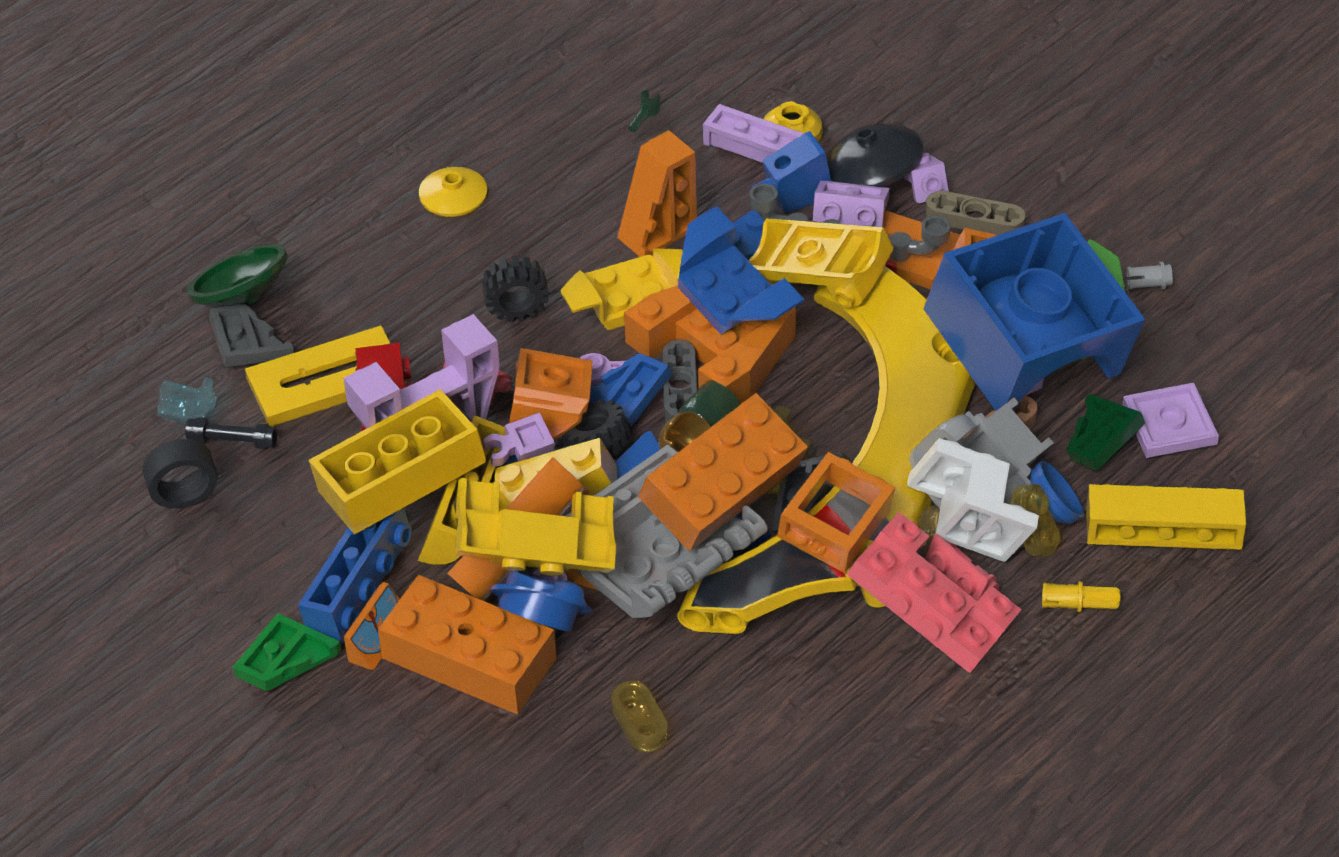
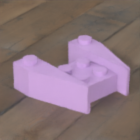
M472 314L441 330L446 368L432 373L406 388L399 389L379 364L375 362L343 378L347 404L365 429L441 389L470 422L474 415L486 419L500 368L498 343L495 337Z

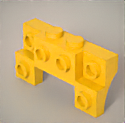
M460 478L458 480L455 519H458L455 555L491 559L490 562L502 563V569L509 571H524L525 566L540 568L541 574L552 576L563 575L564 571L569 569L609 573L615 569L614 496L598 497L575 492L572 496L571 517L509 509L499 511L500 482L486 483L470 481L467 478Z

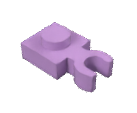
M540 413L505 425V436L491 434L483 439L484 450L494 447L501 450L491 455L492 466L503 465L507 462L509 456L514 454L518 461L551 452L555 446V442Z

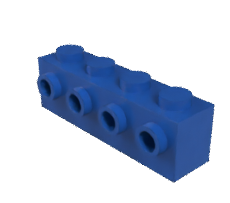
M404 508L355 535L347 528L298 604L305 626L340 641V644H343L344 635L370 600L385 575L391 572L394 561L402 548L407 546L410 541L412 529L408 523Z

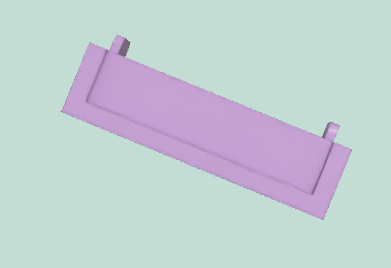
M721 104L715 108L703 123L704 145L720 147L759 162H763L767 156L804 134Z

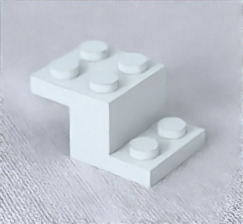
M939 438L909 473L908 487L942 499L936 534L947 542L1006 562L1037 529L1039 515L1026 511L1021 506L1004 503L1010 464L998 460L990 454L979 453L965 448L957 442Z

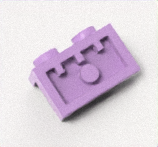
M821 180L815 191L813 221L823 223L825 220L835 219L841 224L883 227L884 211L889 200L890 188Z

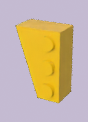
M597 438L495 468V482H500L499 511L508 507L552 457L589 491L587 495L590 496L596 495L617 480V465L602 440Z

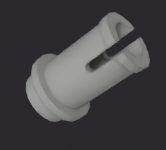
M1160 261L1155 266L1127 267V277L1142 276V279L1127 280L1129 290L1148 287H1160L1161 290H1165L1166 286H1172L1171 265H1164L1163 261Z

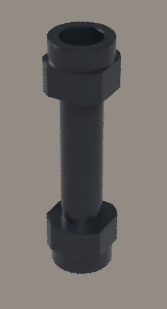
M203 417L189 418L186 423V439H193L202 443H206L208 438L254 442L255 448L267 449L268 447L274 448L277 442V427L271 426L268 423H257L255 428L209 424L208 418Z

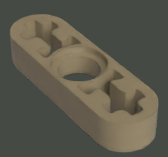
M935 191L926 199V218L930 216L944 217L949 221L952 228L964 229L965 227L1000 235L1025 226V212L1021 207L1014 204L948 191ZM978 211L983 213L984 216L973 218L968 216L967 213Z

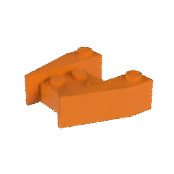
M677 285L650 294L624 312L625 342L637 352L651 358L661 354L664 346L670 341L685 340L690 342L695 348V358L704 364L698 369L699 399L724 418L756 393L796 337V307L776 320L744 321L720 334L681 292Z

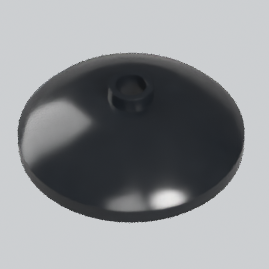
M890 123L873 124L858 128L836 142L826 155L831 182L875 187L888 186L908 175L919 164L923 156L924 147L920 136L914 130L902 125Z

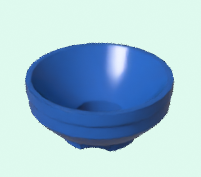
M1047 461L1038 463L1030 473L1029 480L1031 484L1028 486L1029 490L1026 492V495L1039 516L1043 517L1047 522L1054 521L1064 524H1072L1084 517L1081 502L1066 479Z

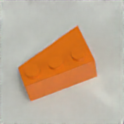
M669 130L650 139L640 147L617 236L619 240L639 257L653 255V249H663L684 237L688 224L697 218L695 151Z

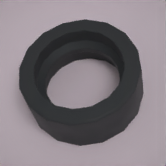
M175 439L162 443L149 453L142 467L150 498L158 505L170 509L186 508L198 504L212 493L218 481V474L210 449L202 442L193 439ZM181 466L199 467L196 473L187 479L174 482L161 480L172 469Z

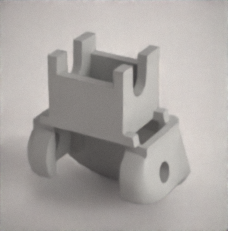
M1012 398L988 418L982 413L973 416L968 411L964 415L955 416L932 430L911 451L909 461L913 469L939 438L957 442L961 446L979 453L990 454L996 459L1010 464L1004 503L1015 505L1031 484L1027 476L1032 470L1028 466L1054 442L1049 437L1042 443L1036 438L1012 410L1019 403L1015 398ZM928 494L940 508L942 499Z

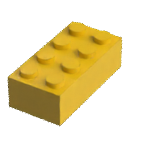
M441 389L309 459L318 492L354 535L486 462L478 429Z

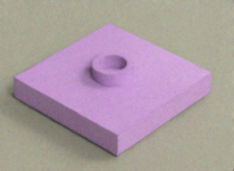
M1194 383L1123 396L1122 405L1140 411L1145 420V424L1135 434L1146 458L1218 444L1219 435Z

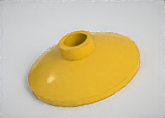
M464 167L439 169L428 175L419 187V198L422 205L431 213L444 217H457L469 214L478 209L487 197V184L484 178L479 173Z

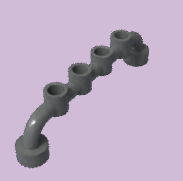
M761 183L750 189V207L758 212L763 221L769 218L817 222L808 220L807 216L802 213H792L789 216L774 212L773 210L778 205V192L770 184ZM930 216L924 219L921 229L923 241L912 240L904 232L888 235L894 248L889 257L893 261L904 262L909 259L910 254L926 255L933 253L940 245L945 244L949 240V221L941 216ZM828 219L823 222L841 224L838 220Z

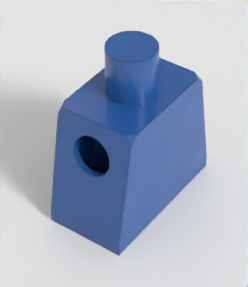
M810 131L804 133L763 160L766 179L750 186V189L761 183L774 186L778 192V206L786 213L814 204L815 191L820 181H831L825 151Z

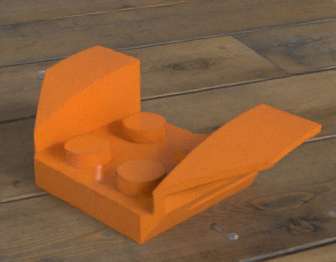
M520 348L515 368V389L509 423L540 413L553 440L581 423L582 415L587 412L590 399L593 361Z

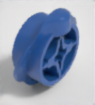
M510 571L506 584L493 585L490 590L491 593L498 597V606L529 620L568 632L572 631L577 615H587L592 610L585 602L582 588L568 580L555 582L526 571Z

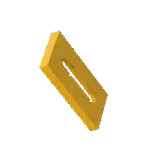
M377 326L245 368L246 378L266 422L274 426L347 402L343 378L353 374L357 366L312 380L307 385L302 383L290 388H283L281 386L284 383L356 361L355 348L390 344L382 326Z

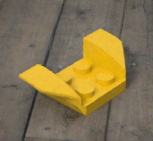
M653 249V256L645 255L587 273L579 270L561 289V294L572 313L593 307L600 322L607 330L625 326V311L650 294L678 285L683 250Z

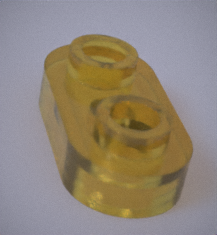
M1038 484L1018 485L1012 494L1011 505L1021 506L1026 511L1039 515L1037 529L1024 541L1025 549L1032 556H1050L1059 545L1060 532L1048 508V497L1043 488Z
M627 681L616 686L611 695L612 711L630 744L635 749L643 752H652L663 747L668 739V724L648 687L637 681ZM629 705H635L633 708L627 707Z

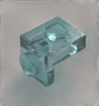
M205 377L200 389L164 380L159 389L157 416L186 424L189 418H204L205 414L211 415L217 395L212 393L213 379Z

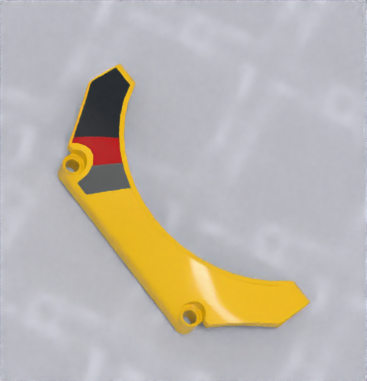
M884 266L870 293L859 306H851L849 308L839 306L833 300L827 286L818 285L814 301L842 316L857 329L869 344L876 358L880 386L877 410L871 430L861 451L852 464L873 476L884 479L888 484L895 487L889 513L845 573L777 537V535L753 550L723 563L688 589L677 614L679 622L684 627L697 632L739 634L745 631L749 621L795 600L828 592L854 591L855 587L860 585L847 575L848 571L898 512L914 522L920 529L922 528L932 499L927 493L907 486L909 473L912 471L909 461L910 453L939 425L955 416L964 415L975 381L924 311L927 299L886 266ZM834 486L808 514L849 535L871 505ZM860 586L865 602L869 606L876 608L885 606Z

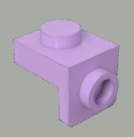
M923 153L919 164L908 175L903 177L912 183L914 200L917 203L926 202L927 197L935 191H948L944 163L931 155L929 156V153Z

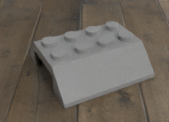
M668 444L594 495L598 497L614 496L615 569L609 573L578 569L583 578L632 618L651 617L665 607L666 604L676 599L675 592L688 590L694 583L699 582L721 566L723 562L732 558V551L744 549L751 544L750 542L755 541L767 532L765 521L745 505L742 507L743 520H739L736 517L732 518L689 552L638 498L646 477L678 453ZM571 512L566 517H571Z

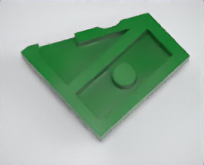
M277 613L233 666L234 676L264 691H269L337 656L341 652L340 641Z

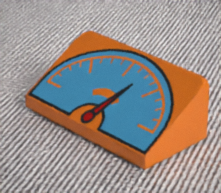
M382 582L344 635L348 662L369 670L375 669L382 659L378 628L400 600L388 583Z

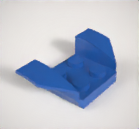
M716 206L688 224L678 278V288L713 327L722 334L744 321L776 320L804 302V298L785 278L771 285L734 246L736 226Z

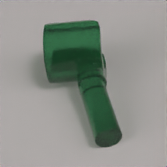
M649 90L641 92L640 110L628 126L631 132H635L647 116H654L659 113L660 94L656 98L649 99Z

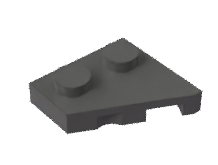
M246 304L210 308L209 319L224 367L267 362L293 353V345L289 341L285 343L279 341L273 335L274 329L267 322L257 318L256 313Z

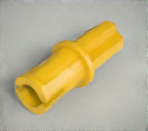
M1078 581V585L1043 583L1042 608H1070L1081 612L1082 608L1117 609L1120 605V589L1117 587L1083 586L1082 581Z

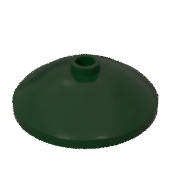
M265 244L240 251L215 263L200 273L189 284L187 293L193 302L205 306L250 305L260 298L259 294L267 290L277 279L285 267L288 254L284 246L280 244Z

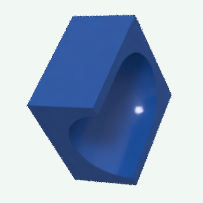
M1066 213L944 253L924 306L926 314L995 411L1012 398L1020 402L1038 382L1050 373L1084 357L1092 356L1108 379L1120 375L1146 320Z

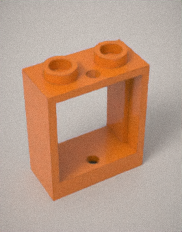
M828 452L781 513L777 537L845 573L889 513L895 487L888 484L884 479L873 476L854 466L849 460L839 458ZM825 481L871 505L849 535L804 512V509Z

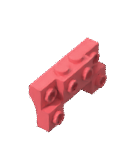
M898 512L879 533L874 542L856 560L847 575L968 673H971L1022 609L992 585H990L978 601L975 600L917 553L929 535L914 522Z

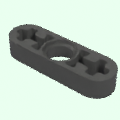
M685 340L670 341L663 348V363L669 365L672 375L664 384L666 423L678 414L677 402H684L685 412L698 414L695 348L690 342ZM683 356V366H676L675 357ZM676 380H685L689 383L685 388H675L670 384Z

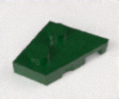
M1089 394L1085 399L1087 407L1085 416L1078 417L1075 425L1076 432L1070 438L1066 451L1071 461L1098 471L1145 424V420L1140 411Z

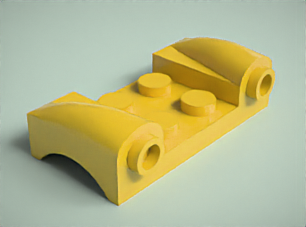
M766 218L763 223L759 247L748 261L771 285L783 278L792 283L827 286L835 303L841 307L849 308L851 306H859L867 297L894 248L884 227Z

